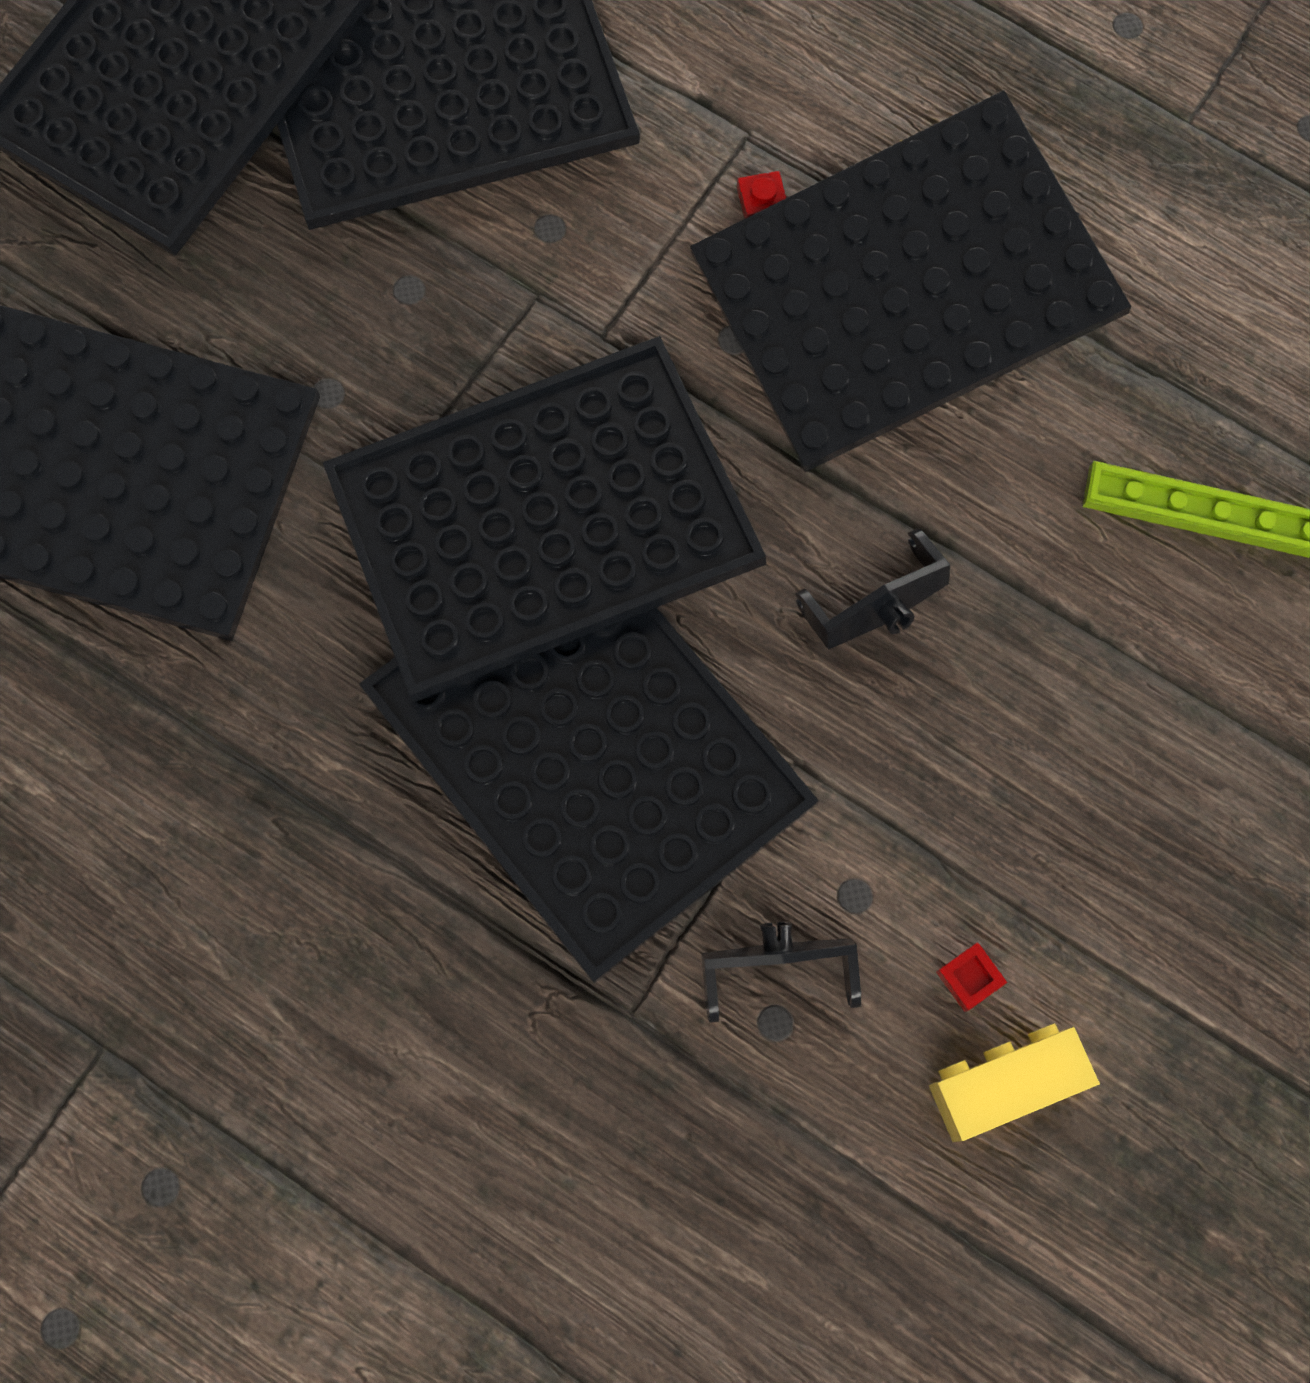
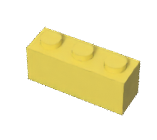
M1054 1023L1029 1033L1028 1036L1031 1043L1014 1050L1010 1041L983 1052L986 1062L969 1068L966 1060L939 1070L938 1072L942 1080L930 1084L929 1088L952 1142L965 1141L1099 1085L1100 1083L1075 1027L1059 1032Z

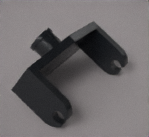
M916 528L908 532V535L911 537L908 539V543L924 568L881 586L832 619L827 617L806 589L795 593L796 597L799 598L796 600L800 612L828 650L883 625H886L887 630L891 634L900 633L896 623L898 622L903 630L907 629L915 618L910 609L949 584V562L921 529Z
M779 921L777 922V936L776 927L773 926L772 922L760 925L763 945L701 953L706 1011L709 1023L719 1022L715 969L786 964L842 956L848 1006L850 1005V1008L861 1007L857 944L851 938L792 942V923Z

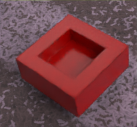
M780 171L737 179L736 188L744 219L786 199Z
M978 942L936 971L964 1012L969 1011L1008 983Z

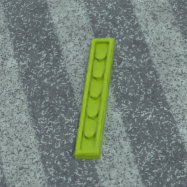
M1093 461L1089 466L1082 507L1310 558V509L1098 461Z

